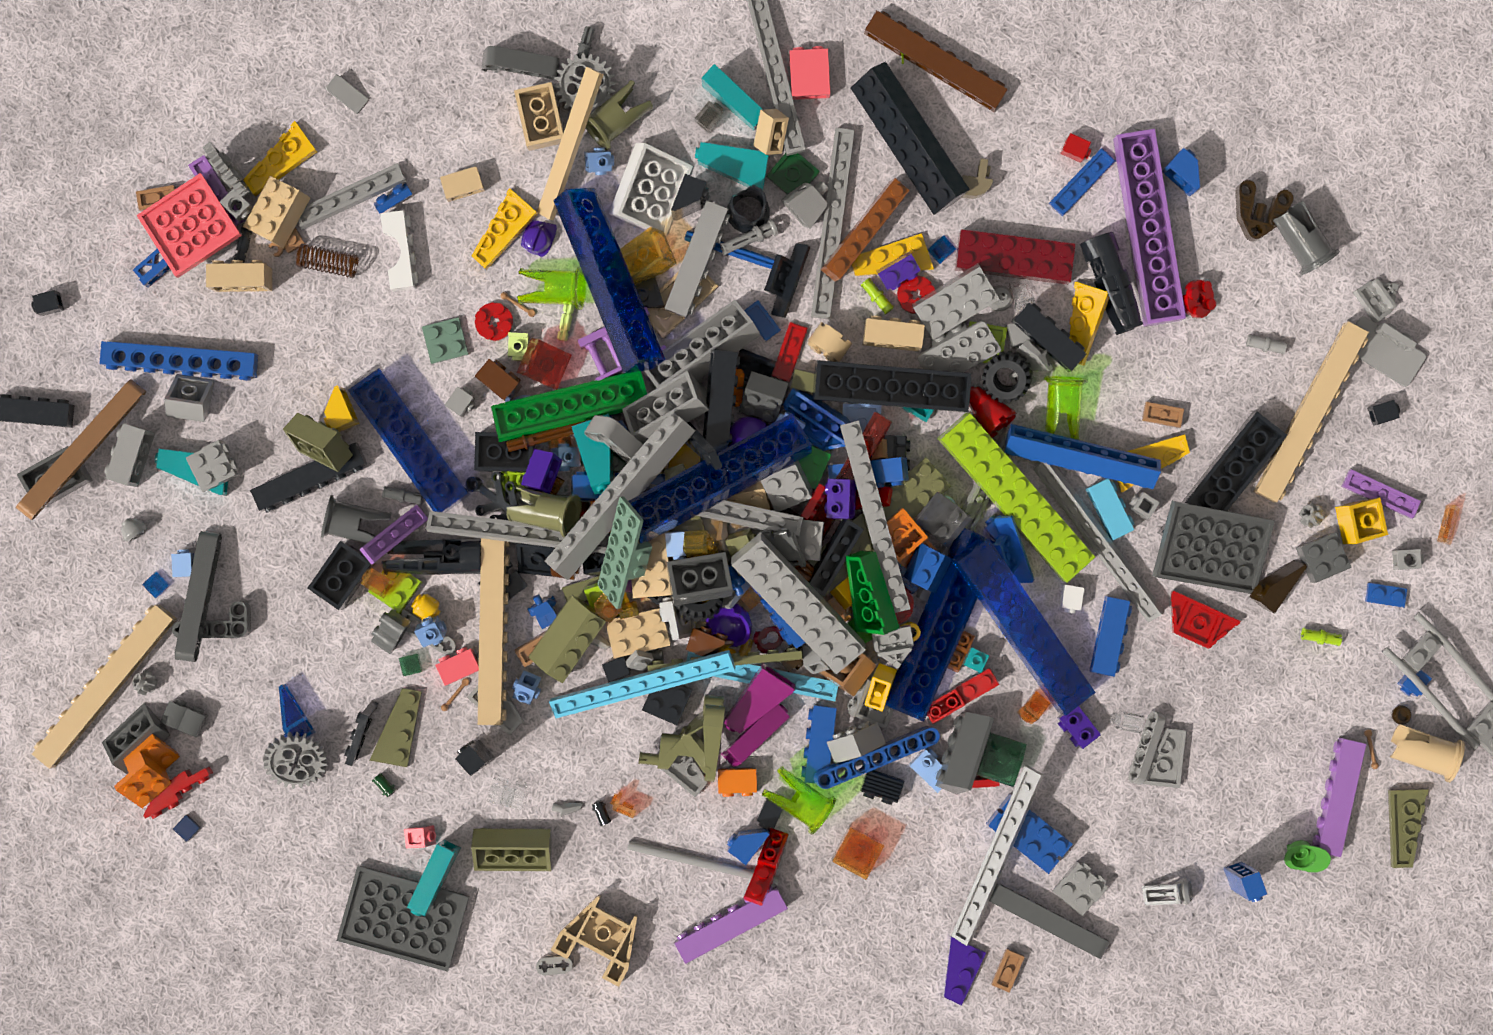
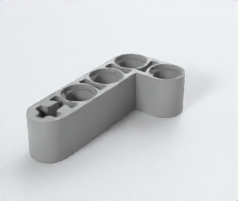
M595 415L584 432L590 439L604 442L626 463L643 446L619 422L609 417Z

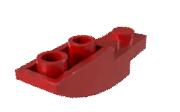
M989 667L982 671V673L970 677L925 705L923 709L932 724L995 688L1000 683Z
M210 766L194 775L188 769L171 779V784L149 803L143 817L146 819L151 816L154 819L163 814L161 810L167 807L171 810L180 805L178 801L183 799L180 791L184 794L193 789L192 785L194 783L202 784L210 779L209 775L213 774Z
M770 828V835L765 840L756 868L744 895V900L760 906L763 905L766 895L769 893L789 836L788 833Z

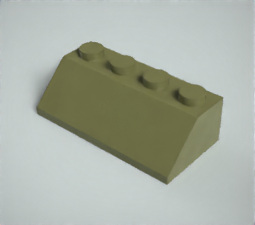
M571 595L528 657L547 675L563 683L606 623L604 614Z
M473 829L471 850L474 871H551V829Z

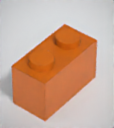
M756 768L718 769V794H722L723 797H732L734 793H742V796H753V793L757 792Z

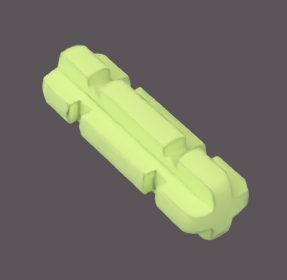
M564 304L563 307L564 314L561 316L560 331H558L557 339L560 341L568 340V331L572 321L571 314L574 312V305Z

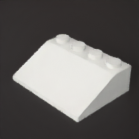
M635 143L609 215L666 237L673 220L671 208L684 174L690 175L693 166L646 143Z

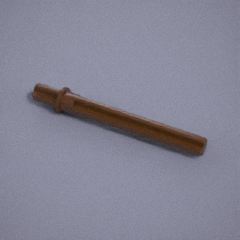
M586 421L526 436L522 435L520 438L507 441V448L510 452L522 448L527 450V447L573 435L571 426Z

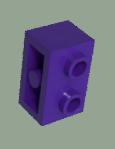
M910 252L876 270L887 290L890 288L891 290L897 289L902 285V281L914 279L918 276V272L921 271Z
M534 449L527 470L523 475L521 485L528 489L550 493L563 460L552 452Z
M828 479V483L825 485L827 502L824 507L827 518H855V479Z
M1074 703L1057 717L1059 720L1058 726L1063 732L1068 731L1072 736L1069 740L1075 747L1079 746L1084 749L1101 736L1078 704Z

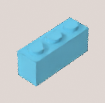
M1105 479L1085 489L1111 540H1115L1134 530V521L1130 515L1127 516L1124 510L1126 505L1122 498H1118L1115 492L1117 487L1113 480Z

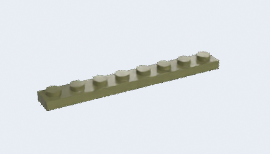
M788 648L785 653H779V650H768L767 654L760 655L759 651L748 652V656L740 657V653H734L731 656L735 666L802 660L803 652L798 651V648ZM692 657L690 658V660L698 659L701 657ZM672 659L671 663L664 664V660L652 661V665H647L648 672L683 663V659Z

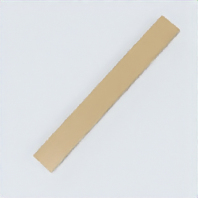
M589 67L585 69L537 210L538 214L549 220H554L604 75Z

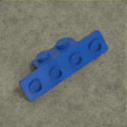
M997 516L995 523L1000 535L993 544V552L996 554L1003 577L1011 578L1014 575L1015 581L1018 584L1033 583L1035 579L1014 517Z

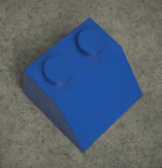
M1183 147L1162 170V173L1188 196H1191L1200 188L1199 165L1194 152Z
M921 543L916 548L903 577L927 591L936 593L953 559Z
M765 828L739 831L737 835L733 833L727 841V851L747 865L770 835V832Z

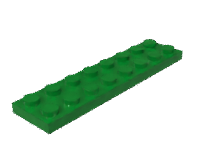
M640 369L598 381L595 380L492 405L491 410L499 442L522 437V435L526 436L590 420L595 415L603 416L606 414L622 413L623 408L647 395Z

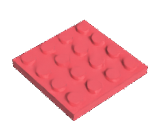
M201 173L136 215L177 278L242 236Z

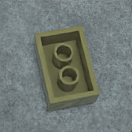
M297 412L283 428V431L298 452L337 472L352 457V453L348 449L349 445L342 440V434L337 429H330L323 422L314 421L309 415L304 416Z

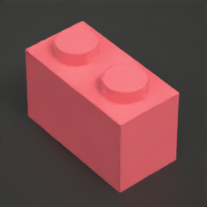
M467 647L456 651V656L450 658L447 655L438 659L440 663L435 666L445 686L479 671V661L473 648L468 650Z

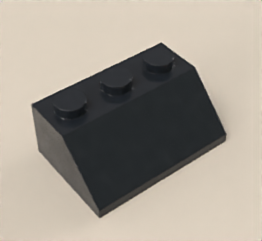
M684 174L671 208L673 220L677 221L701 210L706 200L708 201L710 197L706 181Z

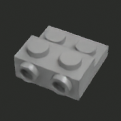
M217 440L186 457L202 492H206L239 476L237 470H239L235 460H231L228 454L230 449L225 442Z
M672 597L663 598V603H659V613L662 617V622L669 621L672 639L677 640L690 637L692 629L697 628V623L694 622V619L691 618L689 621L685 615L682 616L680 610H677L676 606H674Z
M866 680L856 693L854 699L849 701L847 706L849 709L848 714L870 723L878 722L880 727L886 729L901 693L890 690L883 712L865 706L871 684L870 680Z
M1076 861L1052 891L1083 916L1091 905L1099 900L1108 887L1105 885L1107 881L1099 874L1095 877L1090 873L1092 868L1084 862L1079 864Z

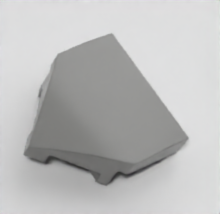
M1375 279L1374 281H1368L1354 291L1353 294L1372 321L1377 323L1390 314L1392 309L1396 308L1395 297L1399 284H1389Z
M1028 340L1016 351L1020 353L1019 356L1021 358L1023 356L1027 358V363L1030 362V370L1051 371L1053 369L1052 364L1048 363L1045 356L1047 350L1040 353Z
M911 625L899 626L900 629L886 635L872 634L877 655L893 664L897 669L914 646Z

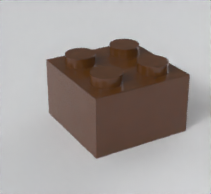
M488 359L476 373L475 377L505 402L511 401L523 387L520 384L521 379L511 371L507 374L505 372L506 367L497 359L494 361Z

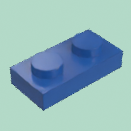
M406 183L403 185L399 184L389 194L379 196L376 202H374L375 208L379 214L383 213L412 195V192Z
M1368 583L1365 602L1405 608L1407 589Z

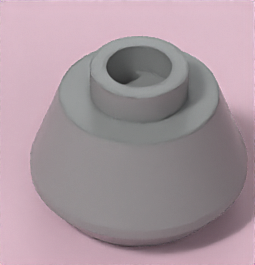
M1002 285L993 287L1000 300L991 304L990 307L995 311L1007 310L1013 303L1011 290Z
M130 517L121 524L123 526L121 533L124 541L127 542L134 541L146 531V524L136 518L131 519Z
M1183 878L1174 882L1180 883L1181 899H1183V904L1188 905L1192 902L1193 897L1191 881Z

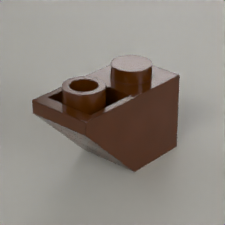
M701 626V628L692 629L686 650L700 656H709L733 645L734 641L728 639V635L717 632L715 634L711 632V628Z

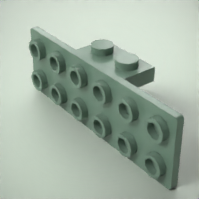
M624 496L619 497L598 580L599 589L603 591L616 609L621 608L628 580L645 576L652 550V545L649 542L638 544L643 519Z

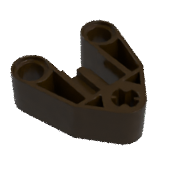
M1245 180L1236 187L1237 221L1247 240L1257 241L1277 227L1272 219L1288 211L1294 199L1290 191L1282 190L1273 197L1266 222L1264 223L1263 220L1267 205L1264 203H1256L1253 217L1250 219L1256 194L1255 183L1251 180ZM1242 186L1249 188V194L1242 192ZM1279 196L1286 198V204L1280 203ZM1256 228V232L1258 231V234L1253 235L1254 232H1251V230Z

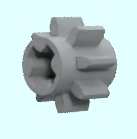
M1313 503L1303 506L1299 513L1302 517L1300 522L1309 528L1319 526L1324 518L1321 514L1323 509L1315 506Z
M144 670L143 673H137L134 676L132 685L138 694L146 696L147 692L151 693L156 689L157 679L152 675V672Z

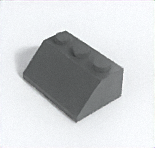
M145 703L102 742L112 765L126 774L129 772L123 759L151 734H154L165 742L170 736L166 726L160 722L161 720Z

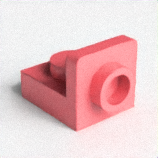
M434 825L404 829L406 848H424L436 844Z

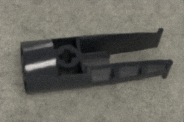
M1108 232L1082 242L1080 247L1086 263H1090L1093 270L1096 288L1107 291L1110 297L1105 310L1116 330L1115 334L1119 335L1143 325L1126 269H1123L1118 255L1120 248L1114 232Z
M481 539L401 541L388 551L387 554H424V558L397 559L381 562L384 575H387L388 572L426 575L480 574Z

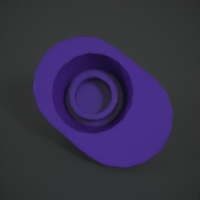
M532 220L523 233L521 247L532 254L544 257L549 252L556 236V224Z

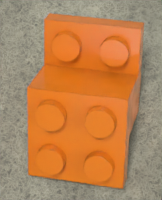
M903 508L886 521L898 565L904 572L916 548L921 543L936 550L927 539L928 536Z
M151 734L123 759L129 773L114 786L116 791L143 809L171 784L166 769L180 757L178 752L154 734Z

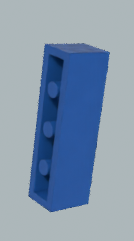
M899 457L870 461L877 488L885 487L884 483H891V486L903 485V481H909L907 458ZM850 463L828 465L829 479H854Z
M1104 597L1090 672L1115 677V673L1119 672V654L1122 655L1124 650L1122 639L1123 635L1126 636L1128 631L1126 620L1127 617H1130L1132 611L1130 601Z
M813 705V709L809 708L808 720H811V727L806 729L805 738L809 739L808 747H804L803 758H806L807 761L806 766H802L801 777L804 778L805 783L815 784L813 781L815 772L830 765L831 752L827 742L833 739L836 707ZM826 774L820 777L821 784L826 783L828 779Z
M1242 861L1224 867L1231 890L1248 901L1257 902L1263 899L1262 896L1267 895L1260 872Z

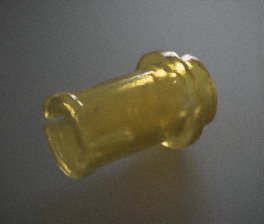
M749 638L745 644L740 646L738 652L740 657L748 656L754 640Z

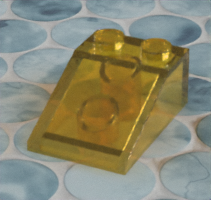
M649 227L608 257L622 290L663 274L677 264L665 233L654 227Z

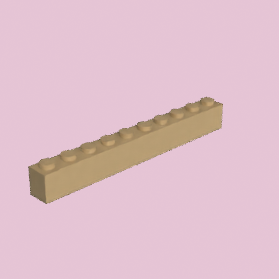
M1349 321L1343 323L1285 431L1287 434L1286 438L1273 453L1253 492L1273 503L1283 499L1286 494L1284 489L1287 483L1290 484L1295 477L1294 470L1302 464L1305 450H1309L1314 440L1312 437L1314 433H1318L1323 425L1321 422L1323 416H1327L1332 408L1330 403L1333 398L1336 399L1338 397L1342 381L1345 382L1349 377L1350 372L1348 370L1351 364L1354 365L1359 358L1358 351L1366 345L1368 331Z
M482 538L477 725H502L507 717V711L503 709V701H507V690H504V682H507V670H504V663H507L508 652L504 651L505 643H508V632H505V624H508V612H505V605L509 603V593H506V585H509V574H506V566H509L510 557L506 554V547L510 546V542Z
M160 604L151 605L146 610V616L142 621L139 620L132 629L134 631L130 636L126 635L120 642V648L114 650L108 656L109 661L106 665L98 668L96 671L97 676L84 685L83 689L85 690L82 694H78L71 701L72 706L60 714L58 717L60 719L56 725L53 724L46 733L48 735L44 740L41 739L34 746L35 751L32 755L47 768L51 769L57 766L175 623L177 618Z

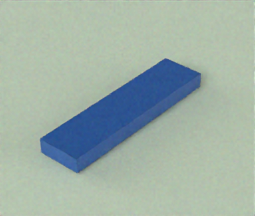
M1101 148L1049 204L1063 216L1115 160Z

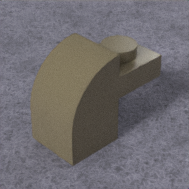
M980 159L977 177L962 176L970 189L962 198L976 199L988 192L993 183V179H986V177H989L991 166L988 165V159Z

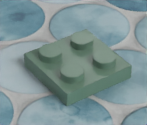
M459 317L422 327L431 364L469 355Z

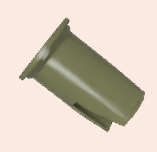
M632 80L589 116L585 129L599 146L605 147V150L611 148L612 140L653 109L650 100L630 108L626 113L621 108L633 91L635 82Z
M519 486L516 489L521 490L522 501L529 505L507 507V518L509 521L558 531L564 538L580 520L582 503L580 497L576 494H571L567 498Z

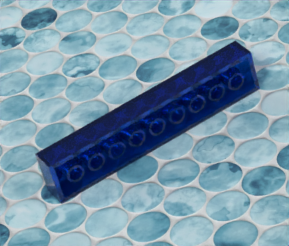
M595 187L566 189L553 201L623 373L652 370L666 359Z
M793 413L718 452L717 455L723 467L715 470L703 460L629 500L628 502L643 519L639 543L648 542L811 454L812 443Z
M965 528L953 541L947 555L953 560L937 592H931L917 624L921 634L917 640L913 641L914 646L911 652H909L901 666L897 669L885 704L886 706L924 722L996 558V554L993 552L994 541Z
M981 536L951 559L1058 713L1067 716L1096 693L989 538Z

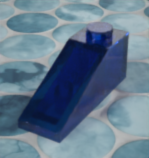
M286 684L280 685L282 729L285 733L283 735L286 738L288 737V732L292 736H295L296 732H298L299 737H302L304 733H306V738L310 737L316 731Z

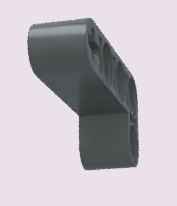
M487 46L483 50L481 70L485 72L492 70L494 73L502 70L554 79L559 74L557 70H559L560 59L499 46Z
M245 601L232 603L229 610L230 620L206 621V632L202 638H241L248 636L251 632L250 605ZM240 604L244 607L242 615L237 613V607ZM181 621L176 622L172 627V633L176 638H178ZM220 624L224 625L225 632L223 634H220L218 632V626ZM239 624H242L244 626V632L242 634H239L237 632V626Z

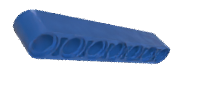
M929 726L921 727L887 741L885 745L861 757L824 767L815 772L813 781L822 789H829L935 745L939 741L940 734L935 728ZM928 731L932 732L930 740H926L925 737ZM914 738L915 744L909 748L908 741ZM896 745L898 750L896 754L892 755L890 750L892 746ZM879 752L880 759L874 762L873 755ZM858 760H862L863 765L860 769L855 768V764ZM844 767L845 774L839 777L837 772L839 768ZM826 774L828 779L826 783L821 784L820 777Z

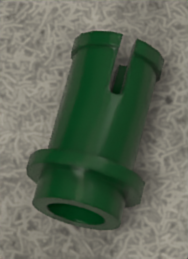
M379 773L372 780L383 792L382 795H386L387 798L396 791L395 785H392L382 773Z

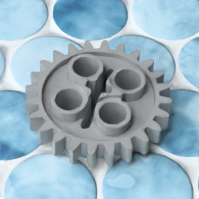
M584 53L581 54V59L576 54L574 55V61L567 58L568 65L561 63L563 71L557 70L560 77H554L556 81H559V84L554 85V88H559L555 95L562 96L558 101L559 103L566 102L564 109L570 106L572 110L580 86L579 83L570 80L569 77L573 76L580 81L583 78L578 77L575 73L578 66H582L584 69L589 67L604 74L603 82L599 87L600 94H597L591 112L611 97L610 93L615 92L611 86L615 85L616 82L610 81L615 75L608 74L611 67L605 69L606 61L600 64L599 56L592 60V54H589L588 59L585 58ZM571 83L577 87V92L574 95L567 92V86Z
M212 142L203 146L206 155L210 158L208 161L216 173L222 174L220 178L230 188H234L241 197L249 194L250 190L243 181L244 177L236 166L233 167L231 165L233 163L223 151H219Z
M288 732V737L286 738L281 734L280 740L274 738L273 743H269L268 749H265L263 762L264 769H267L266 774H271V780L278 779V785L284 782V787L291 784L292 789H294L295 785L298 784L302 788L304 783L310 786L311 781L316 783L317 777L322 778V773L326 771L327 752H324V746L319 747L320 741L313 742V736L307 739L306 733L299 737L298 732H296L295 736ZM298 748H301L299 752V757L296 759L293 772L289 773L292 768V763H294L297 750Z

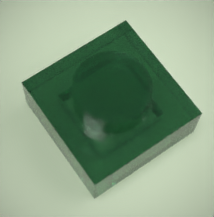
M418 653L399 658L403 677L423 672Z

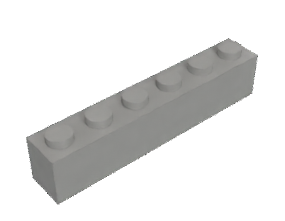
M706 200L667 300L665 310L685 318L688 317V314L692 315L695 304H693L695 296L699 297L702 291V286H700L702 278L706 279L709 273L707 265L709 261L713 262L716 255L714 247L716 243L720 244L723 237L722 227L723 225L727 226L730 219L727 208Z

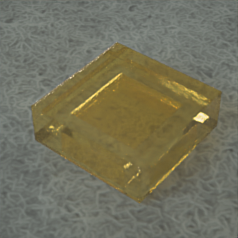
M636 601L621 605V608L618 609L620 620L639 615Z

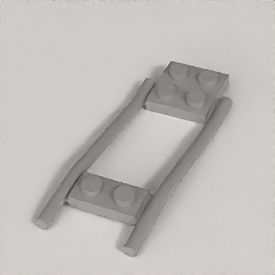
M1420 612L1416 613L1414 618L1427 632L1423 634L1402 659L1388 647L1382 653L1416 685L1453 729L1474 750L1481 745L1493 756L1492 689L1449 640ZM1442 645L1491 700L1466 729L1459 724L1416 675Z

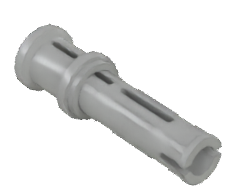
M770 219L766 224L759 227L757 225L754 226L750 232L721 243L720 247L724 255H727L753 242L761 243L767 237L777 236L778 230L774 221ZM746 239L745 241L733 246V244Z

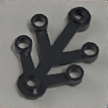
M493 472L491 475L496 494L485 487L479 477H469L465 482L466 489L469 492H480L493 502L487 505H478L475 509L478 516H486L488 512L502 508L506 513L490 516L491 519L496 517L499 520H508L507 507L522 506L518 504L516 495L518 484L515 481H508L505 484V490L509 494V504L505 499L502 485L505 476L502 472Z

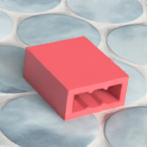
M815 46L809 50H804L803 47H796L790 50L792 99L830 98L828 49H823L822 46Z

